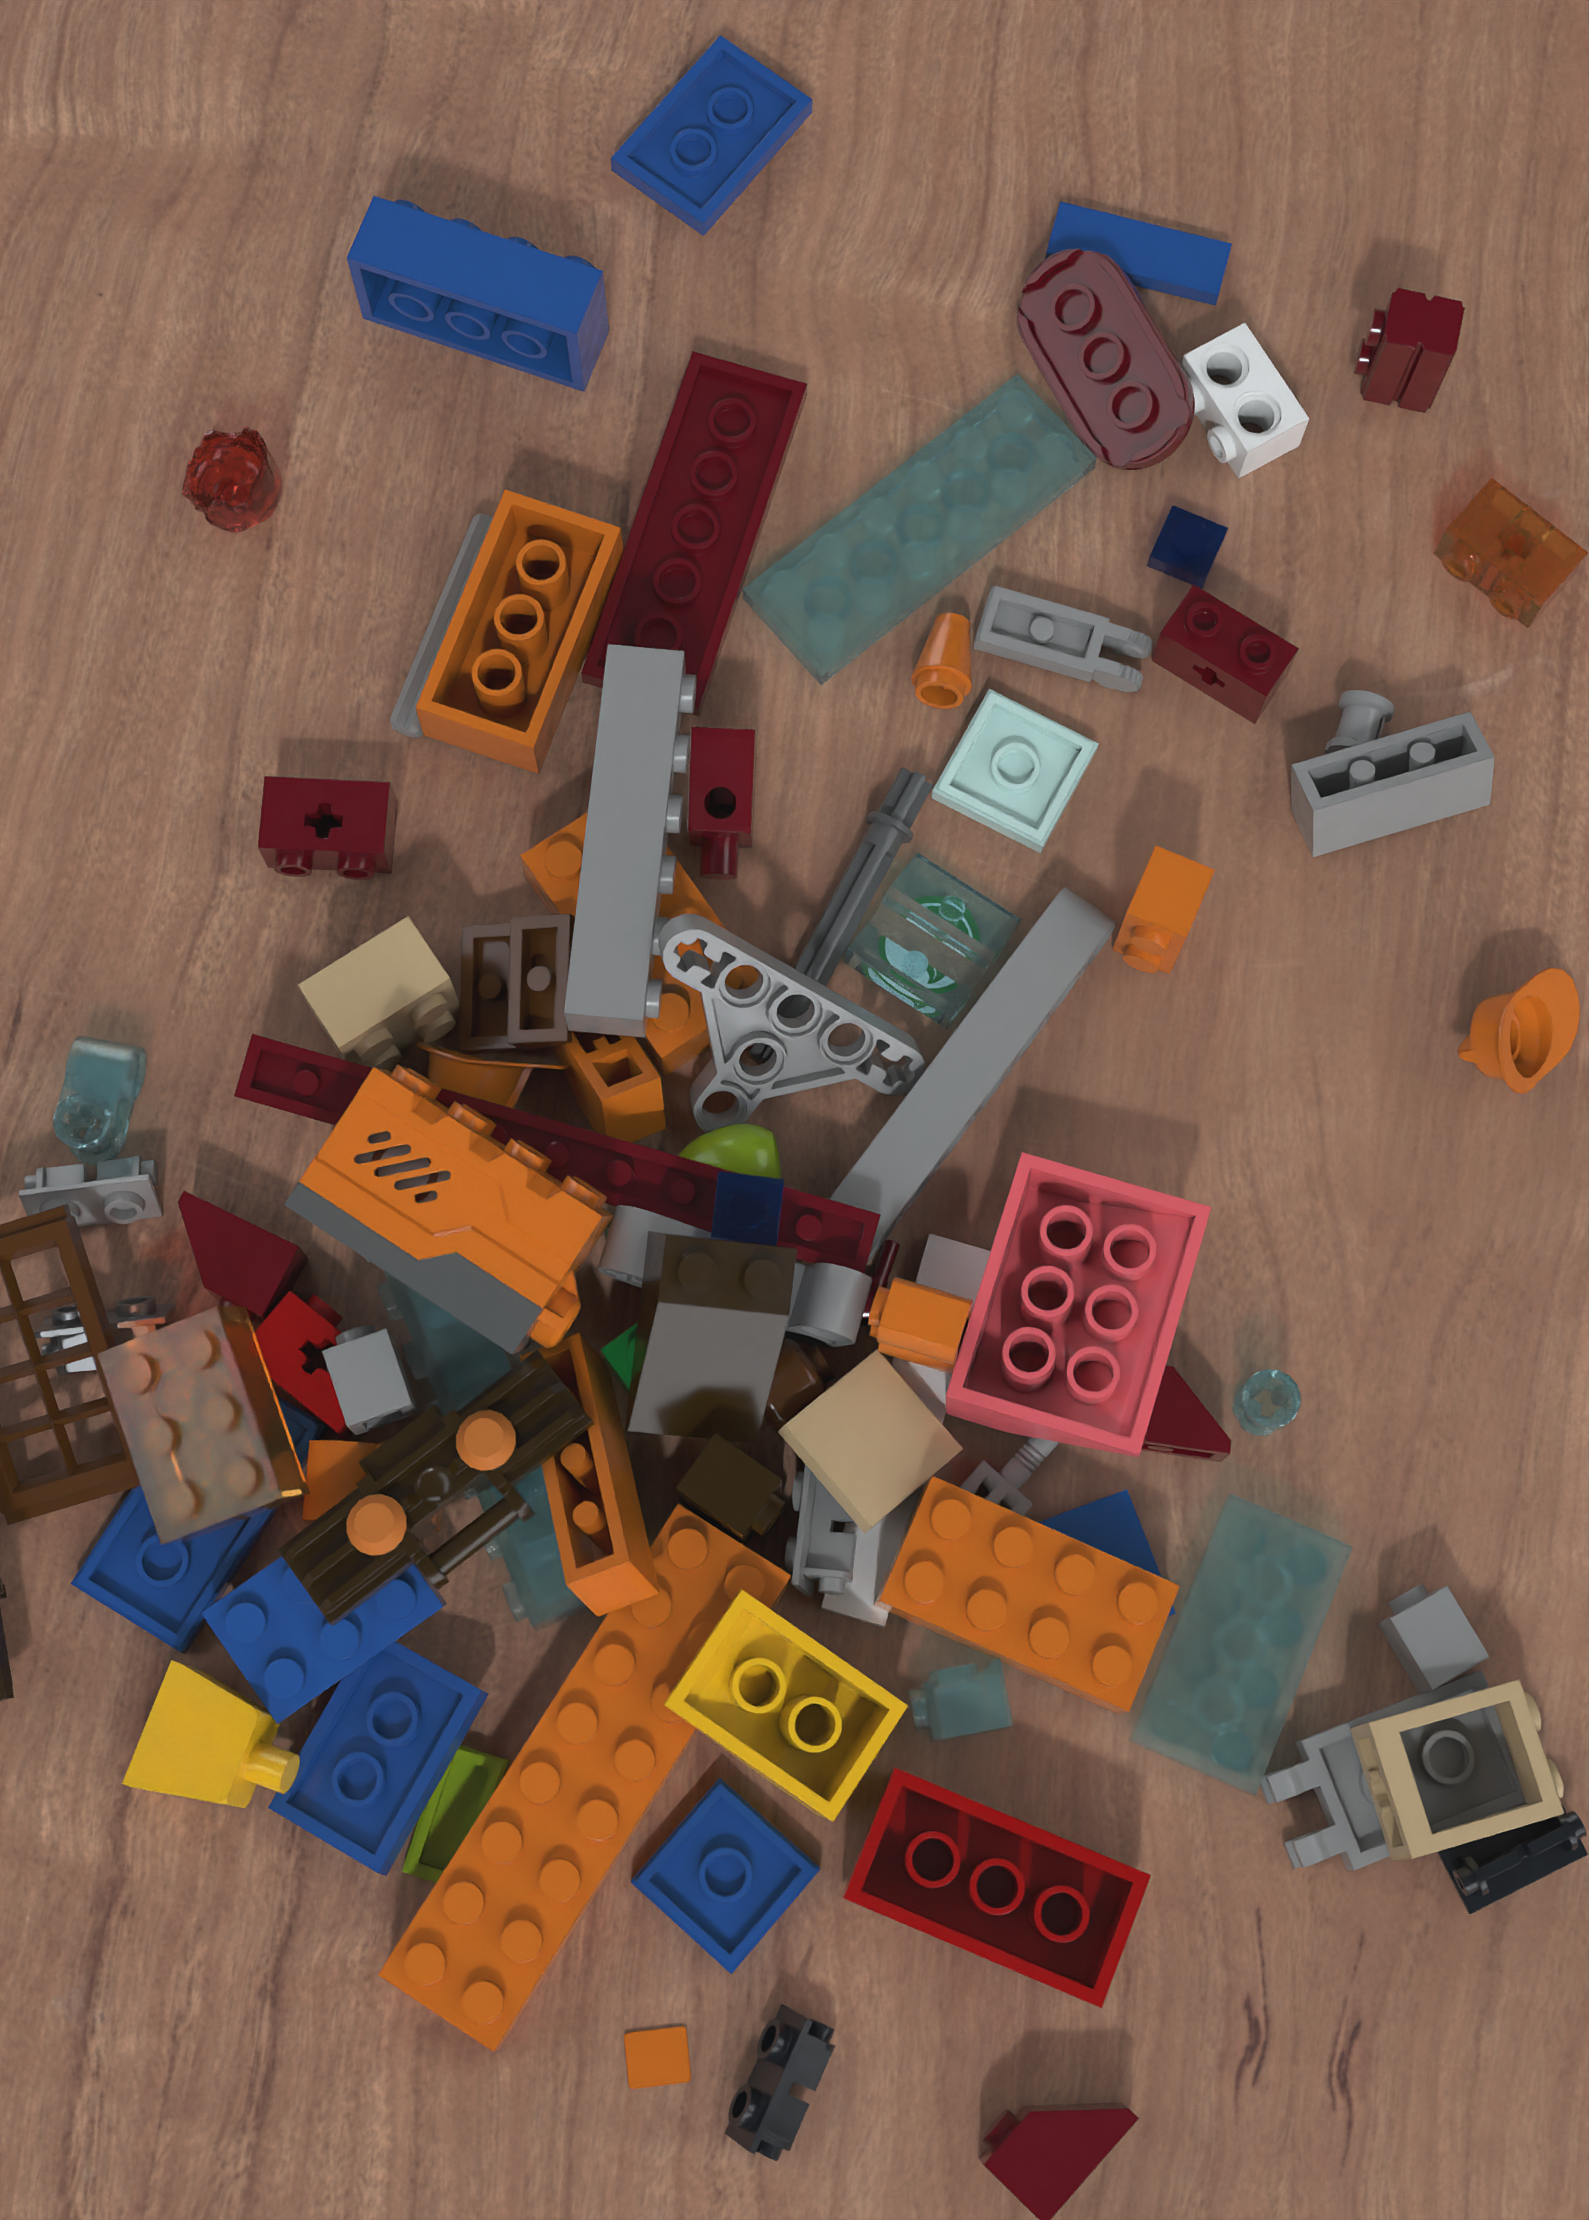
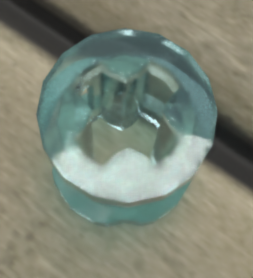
M1266 1369L1255 1373L1238 1389L1233 1398L1232 1411L1243 1430L1255 1436L1265 1437L1273 1431L1283 1428L1295 1418L1300 1409L1301 1394L1298 1385L1289 1375L1280 1370ZM1264 1389L1272 1392L1271 1403L1280 1407V1409H1276L1268 1417L1260 1414L1262 1410L1261 1403L1252 1399L1256 1398Z

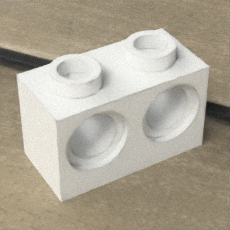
M1246 323L1183 355L1181 365L1191 382L1194 392V414L1197 415L1207 431V440L1214 456L1221 463L1228 462L1238 479L1300 445L1309 417ZM1222 375L1228 378L1232 384H1217L1209 376ZM1241 423H1255L1265 432H1249L1241 426Z

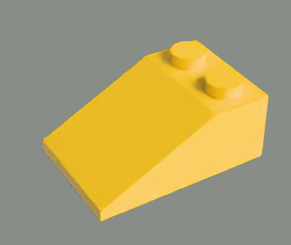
M742 1589L733 1598L663 1703V1705L763 1778L818 1816L834 1822L908 1707L900 1699Z

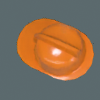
M1548 967L1536 973L1517 990L1484 999L1477 1005L1473 1013L1470 1033L1457 1048L1459 1058L1475 1063L1476 1068L1487 1077L1504 1080L1514 1093H1528L1540 1079L1562 1061L1571 1049L1576 1037L1580 1018L1579 993L1573 979L1563 969Z
M416 1042L415 1044L416 1047L429 1051L428 1079L440 1088L514 1108L534 1068H568L567 1065L488 1060L426 1043Z

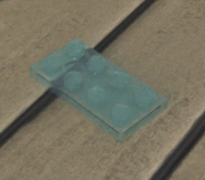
M1231 1493L1226 1496L1128 1741L1249 1795H1256L1353 1546Z

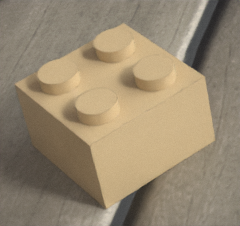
M409 916L298 984L316 1020L343 1060L371 1068L377 1067L389 1071L402 1059L401 1052L420 1040H423L424 1043H431L443 1037L456 1025L454 1019L460 1016V1004L450 977Z

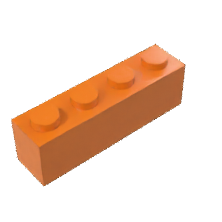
M579 1332L562 1339L555 1347H541L538 1351L594 1424L542 1465L566 1586L599 1617L660 1594L610 1369ZM534 1351L521 1355L520 1361H523Z

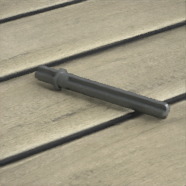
M901 768L878 811H872L867 816L866 821L870 826L793 967L825 987L902 843H910L913 838L910 828L933 787L932 784L925 781L926 776L917 771L912 773L905 768ZM801 994L788 996L780 1002L777 1013L785 1018L799 1017L809 1009L811 1000ZM754 1043L749 1049V1057L758 1065L764 1064L773 1054V1048L764 1043Z

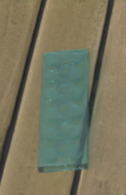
M1016 374L744 587L743 599L820 685H823L1095 468L1097 458L1027 383Z

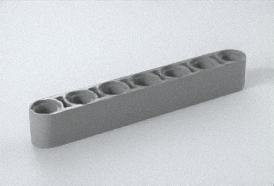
M1064 887L1050 903L830 1197V1200L881 1214L868 1262L891 1234L1115 929L1116 921L1067 887Z

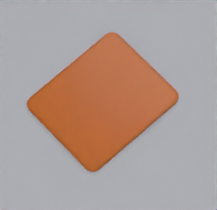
M684 2026L628 2032L624 2035L628 2086L631 2089L688 2083L691 2080L687 2030Z

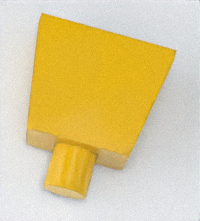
M171 1660L122 1784L161 1794L246 1808L250 1803L257 1784L281 1794L286 1793L292 1786L298 1773L300 1757L295 1753L272 1745L280 1723L277 1724L266 1708L208 1673Z

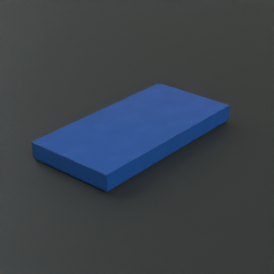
M216 1359L153 1456L156 1464L154 1468L158 1479L152 1483L132 1488L71 1584L177 1651L186 1654L206 1623L201 1612L222 1598L306 1466L309 1440H322L329 1427Z

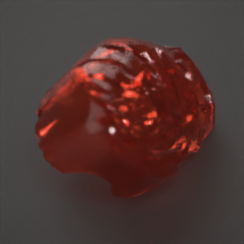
M245 426L241 432L227 433L212 429L204 433L200 446L196 447L192 459L187 463L182 496L190 500V503L195 506L196 511L202 512L205 515V520L210 525L228 532L238 533L264 522L272 516L282 496L283 479L273 455L257 430L251 429L248 426Z

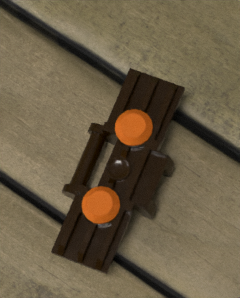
M537 1349L458 1411L452 1409L445 1415L434 1404L361 1460L359 1464L367 1476L356 1483L358 1488L281 1546L278 1551L332 1626L340 1622L415 1563L433 1586L439 1590L450 1582L446 1575L521 1518L526 1523L536 1515L515 1485L552 1458L594 1423ZM494 1485L504 1496L432 1553L424 1545L423 1540L436 1528L431 1521L434 1515L465 1491L467 1492L473 1488L480 1494Z

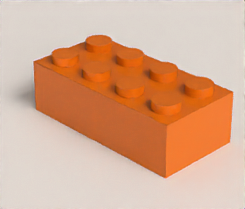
M506 489L504 490L415 707L423 735L537 774L540 773L596 632L624 551L620 527Z
M588 812L520 855L527 881L551 915H576ZM667 846L666 855L674 856ZM677 860L673 895H661L659 917H669L671 920L682 914H696L727 930ZM698 938L691 945H686L682 942L677 945L681 957L688 950H693L706 957L711 970L714 960L703 953ZM655 955L652 979L663 980L659 1019L648 1018L646 1038H636L662 1075L666 1077L710 1048L700 992L673 977L666 970L662 957ZM740 965L733 968L727 974L725 984L736 990L745 989L757 981L759 974L753 966Z
M932 1476L922 1489L873 1605L1118 1714L1129 1712L1180 1585Z

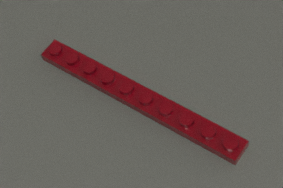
M252 1034L234 1097L336 1126L373 1068ZM444 1088L436 1097L438 1102L449 1109L455 1101L461 1105L464 1103L497 1124L491 1134L493 1138L505 1146L511 1138L517 1142L518 1140L525 1142L552 1160V1163L546 1170L548 1174L562 1183L567 1175L572 1178L574 1176L580 1178L608 1198L604 1202L606 1204L616 1207L618 1205H625L644 1209L734 1241L797 1249V1259L814 1264L830 1263L844 1266L863 1274L865 1272L881 1216L879 1213Z

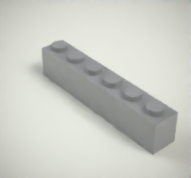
M611 644L607 646L564 1007L568 1031L646 1038L648 1018L659 1019L663 980L652 979L655 955L661 956L658 947L659 934L663 926L670 921L669 917H659L661 895H673L677 858L676 856L666 855L668 833L680 834L682 823L683 795L673 794L675 772L687 773L690 749V735L680 734L682 713L694 712L697 677L696 675L686 674L684 651Z

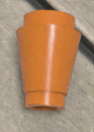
M943 613L935 618L934 626L912 673L911 681L915 686V696L919 701L930 707L939 709L955 708L961 705L964 696L969 694L972 689L971 623L962 615Z

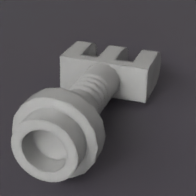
M1029 1437L1028 1443L1023 1444L1024 1448H1020L1019 1453H1015V1458H1011L999 1473L983 1460L960 1488L975 1494L981 1484L990 1492L986 1496V1500L997 1505L1001 1501L1011 1511L1023 1516L1033 1503L1018 1490L1032 1475L1031 1472H1034L1036 1467L1040 1466V1462L1044 1461V1457L1049 1456L1060 1442Z

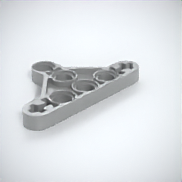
M682 914L672 918L663 926L659 934L658 947L666 970L676 979L700 992L712 1059L693 1082L689 1090V1102L697 1125L705 1132L731 1124L745 1123L763 1099L852 1079H858L875 1090L890 1096L903 1095L911 1091L925 1072L926 1064L916 1040L908 1033L710 920L696 914ZM698 938L703 953L714 960L711 970L706 957L693 950H688L681 957L677 945L680 942L691 945ZM740 965H750L760 971L757 981L748 988L736 990L725 984L727 974L733 968ZM801 994L811 1000L809 1009L799 1017L785 1018L777 1013L780 1002L788 996ZM852 1023L861 1028V1034L853 1044L838 1047L828 1042L831 1031L839 1025ZM754 1043H764L773 1048V1054L770 1059L759 1066H748L739 1061L742 1051ZM877 1045L882 1056L895 1062L904 1056L906 1064L903 1067L891 1065L885 1070L880 1056L873 1052ZM727 1091L736 1096L734 1105L725 1112L711 1113L702 1108L705 1099L714 1092Z

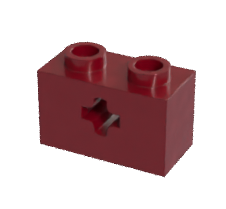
M1193 584L1160 632L1151 661L1255 724L1286 679L1299 648Z
M264 776L258 849L267 867L274 868L275 872L291 877L309 876L312 874V870L337 871L339 876L354 880L371 879L375 873H392L398 803L391 783L382 781ZM328 824H337L338 827L330 829L328 838H319L318 835L326 833Z

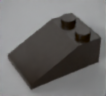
M648 1231L625 1425L626 1431L711 1439L717 1433L727 1441L757 1443L789 1319L797 1249L769 1244Z

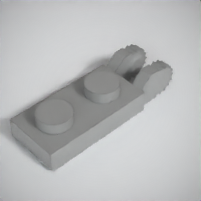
M991 586L973 649L1087 682H1091V679H1093L1103 687L1113 690L1117 689L1120 692L1133 693L1140 690L1143 674L1128 665H1122L1121 663L1098 657L1101 646L1104 645L1113 653L1135 657L1136 659H1144V657L1148 658V655L1150 656L1153 640L1150 639V636H1146L1145 633L1109 623L1110 618L999 586Z

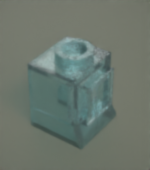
M1000 1658L991 1662L982 1672H978L976 1663L930 1671L928 1673L929 1682L922 1683L918 1689L908 1690L916 1731L928 1729L930 1743L1006 1729L1013 1726Z

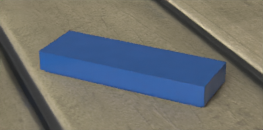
M1060 201L1045 259L1065 249L1096 251L1114 260L1126 272L1134 286L1216 306L1232 243Z

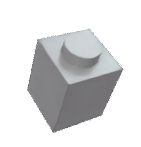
M365 1325L348 1330L335 1338L337 1346L322 1351L346 1425L355 1435L419 1413L395 1340L387 1328L375 1332L373 1325Z
M1423 1583L1413 1587L1389 1601L1388 1604L1394 1614L1377 1623L1418 1693L1434 1690L1490 1657L1448 1586L1431 1593L1427 1592Z

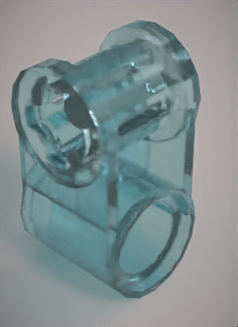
M81 1035L74 1040L68 1054L65 1080L54 1113L53 1127L56 1136L69 1147L72 1154L79 1161L88 1165H97L98 1161L113 1160L121 1152L125 1144L133 1107L141 1092L145 1078L147 1061L146 1052L143 1047ZM97 1120L100 1123L98 1129H93L95 1121ZM81 1129L86 1130L83 1138L79 1135Z

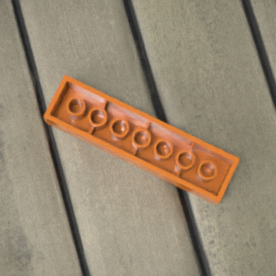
M677 1504L650 1546L660 1594L607 1614L378 1974L493 2052L504 2043L698 1732V1729L671 1711L663 1703L740 1589L773 1611L791 1583L790 1574L680 1504Z

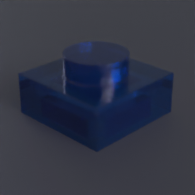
M1172 505L1149 556L1147 566L1203 589L1224 542L1228 527Z
M718 1171L711 1238L778 1245L785 1179Z

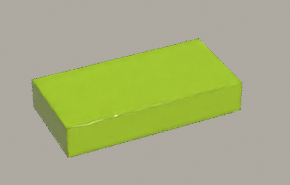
M460 1744L419 1817L402 1872L437 1883L505 1776L510 1760Z

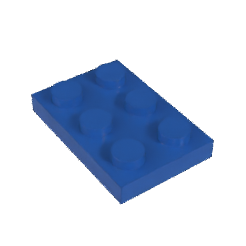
M720 35L611 157L612 171L704 236L812 113V99Z
M281 1556L201 1612V1614L278 1724L443 1608L447 1603L415 1563L340 1622L332 1626Z
M393 1642L342 1678L298 1754L300 1765L292 1786L284 1794L277 1792L268 1808L376 1873L387 1876L489 1694L400 1643Z

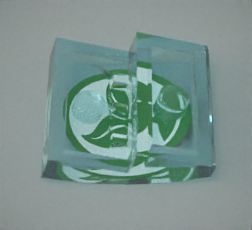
M916 853L885 893L879 909L848 947L843 962L945 1029H948L1010 940L1021 919L924 856Z

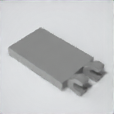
M1482 1670L1443 1684L1434 1690L1417 1694L1299 1740L1295 1743L1302 1762L1257 1778L1267 1804L1283 1801L1314 1788L1329 1825L1283 1843L1293 1869L1300 1866L1304 1868L1340 1853L1346 1870L1353 1871L1390 1856L1350 1728L1489 1688ZM1494 1705L1400 1732L1431 1832L1502 1812L1526 1802Z

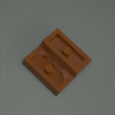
M559 914L511 917V922L505 924L462 926L459 1051L467 1054H487L533 1050L572 1043V1031H568L564 1007L575 916Z

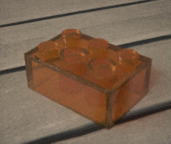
M215 1306L97 1354L161 1545L195 1539L310 1494L246 1307Z

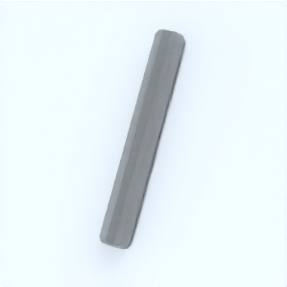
M477 514L470 523L390 717L392 729L402 735L412 738H419L423 735L415 707L493 517Z

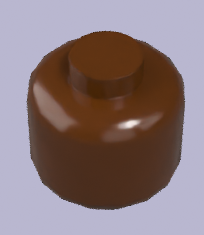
M783 1338L760 1431L769 1427L773 1432L779 1434L778 1431L788 1421L827 1390L825 1383L832 1380L834 1375L815 1345L803 1350L795 1340Z

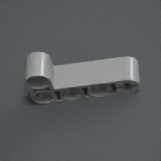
M618 1205L614 1212L597 1270L609 1277L642 1288L648 1231L725 1240L731 1239L644 1209ZM795 1262L790 1313L784 1337L824 1348L854 1344L873 1280L861 1272L830 1263H815L805 1266Z

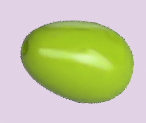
M743 1123L717 1128L693 1140L678 1155L777 1184L781 1179V1166L775 1135L772 1131L760 1125Z

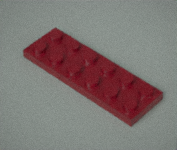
M692 351L581 672L583 683L603 688L608 644L684 651L686 674L696 675L697 677L694 712L689 714L700 717L807 397V383Z

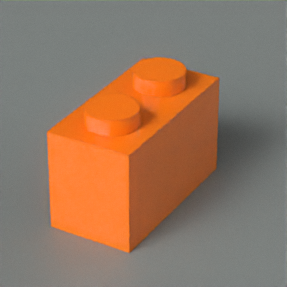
M1155 845L1112 950L1122 954L1124 962L1137 970L1146 973H1157L1160 970L1170 974L1215 869Z

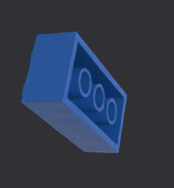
M373 196L347 256L363 319L585 392L609 333L603 270L596 269L587 260L577 256H566L563 258L539 250L534 244L523 238L509 237L505 239L484 232L478 226L465 219L453 218L447 220L426 213L422 208L410 201L395 200L392 202L377 196Z

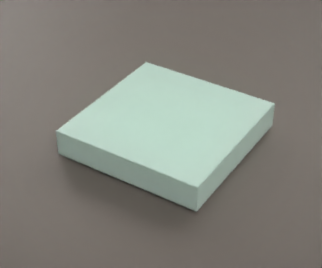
M989 689L935 785L931 798L1041 854L1092 761L1099 743Z

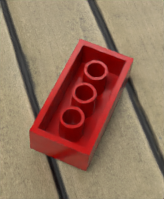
M894 1767L890 1772L841 1897L1102 2008L1151 1875Z

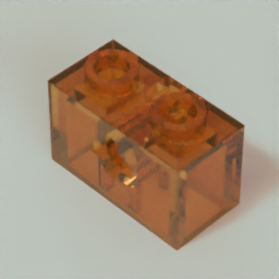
M1491 478L1446 528L1433 554L1441 560L1444 568L1450 575L1460 581L1470 582L1488 596L1492 606L1501 615L1509 619H1517L1529 628L1573 578L1588 552ZM1504 555H1507L1508 557H1510V559L1506 560L1502 557Z

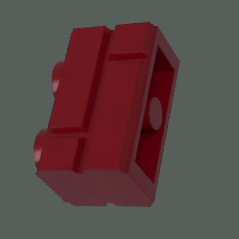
M1397 288L1395 292H1392L1385 310L1374 308L1366 338L1361 340L1354 367V374L1364 376L1360 391L1363 400L1389 406L1393 401H1396L1399 408L1425 413L1428 408L1430 409L1457 351L1465 310L1462 301L1435 295L1431 300H1427L1425 293Z

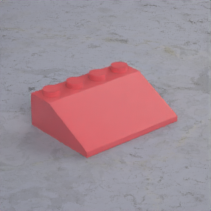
M1022 1152L946 1393V1414L1007 1433L1139 1457L1212 1207Z

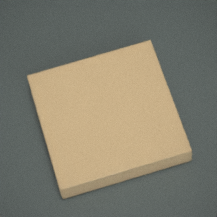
M878 1349L778 1431L864 1534L963 1450L960 1444L892 1365L878 1352Z

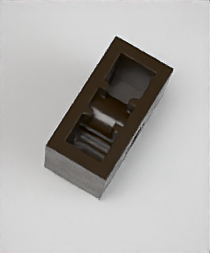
M717 1433L714 1434L676 1487L681 1504L744 1546L747 1545L752 1536L763 1542L785 1511L782 1508L785 1502L780 1499L782 1495V1479Z

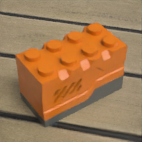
M399 1064L393 1072L373 1067L284 1205L513 1355L527 1349L533 1340L545 1348L557 1346L581 1310L575 1275L613 1219L614 1215L602 1208L608 1197L576 1176L572 1178L567 1175L563 1183L546 1172L552 1160L521 1140L517 1142L511 1138L505 1146L491 1136L497 1124L464 1103L461 1105L454 1101L450 1109L436 1100L442 1088L409 1067L406 1069Z

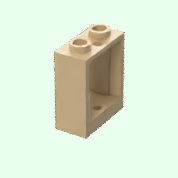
M1520 1679L1350 1728L1392 1861L1414 1859L1564 1814L1560 1798L1563 1797L1564 1793L1563 1782L1554 1762L1545 1757L1537 1733L1541 1729L1540 1713L1533 1697L1528 1692H1524ZM1494 1705L1526 1804L1431 1832L1400 1732Z

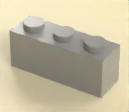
M1470 711L1292 764L1291 812L1312 857H1316L1490 805L1495 757Z

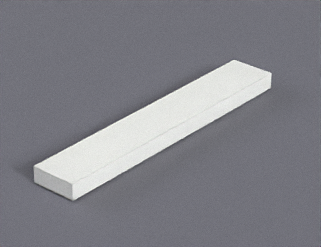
M929 1233L915 1283L973 1300V1310L991 1251ZM894 1357L892 1367L943 1424L946 1413V1393L952 1375ZM925 1483L865 1534L856 1523H845L843 1533H854L857 1536L853 1582L846 1583L844 1595L825 1594L821 1606L822 1610L882 1628L885 1627L889 1612L873 1604Z

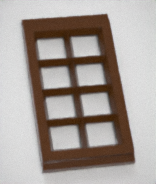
M68 1204L0 1224V1273L11 1303L9 1306L0 1308V1324L12 1320L17 1321L29 1360L0 1368V1384L34 1374L47 1412L46 1415L3 1428L0 1425V1512L4 1514L7 1525L152 1483L158 1477L154 1468L156 1464L75 1217L71 1215ZM56 1247L69 1287L23 1301L10 1261ZM74 1302L87 1342L41 1356L28 1316ZM92 1357L105 1397L59 1410L46 1370ZM110 1411L123 1452L77 1465L64 1425ZM52 1429L65 1469L19 1482L6 1442Z

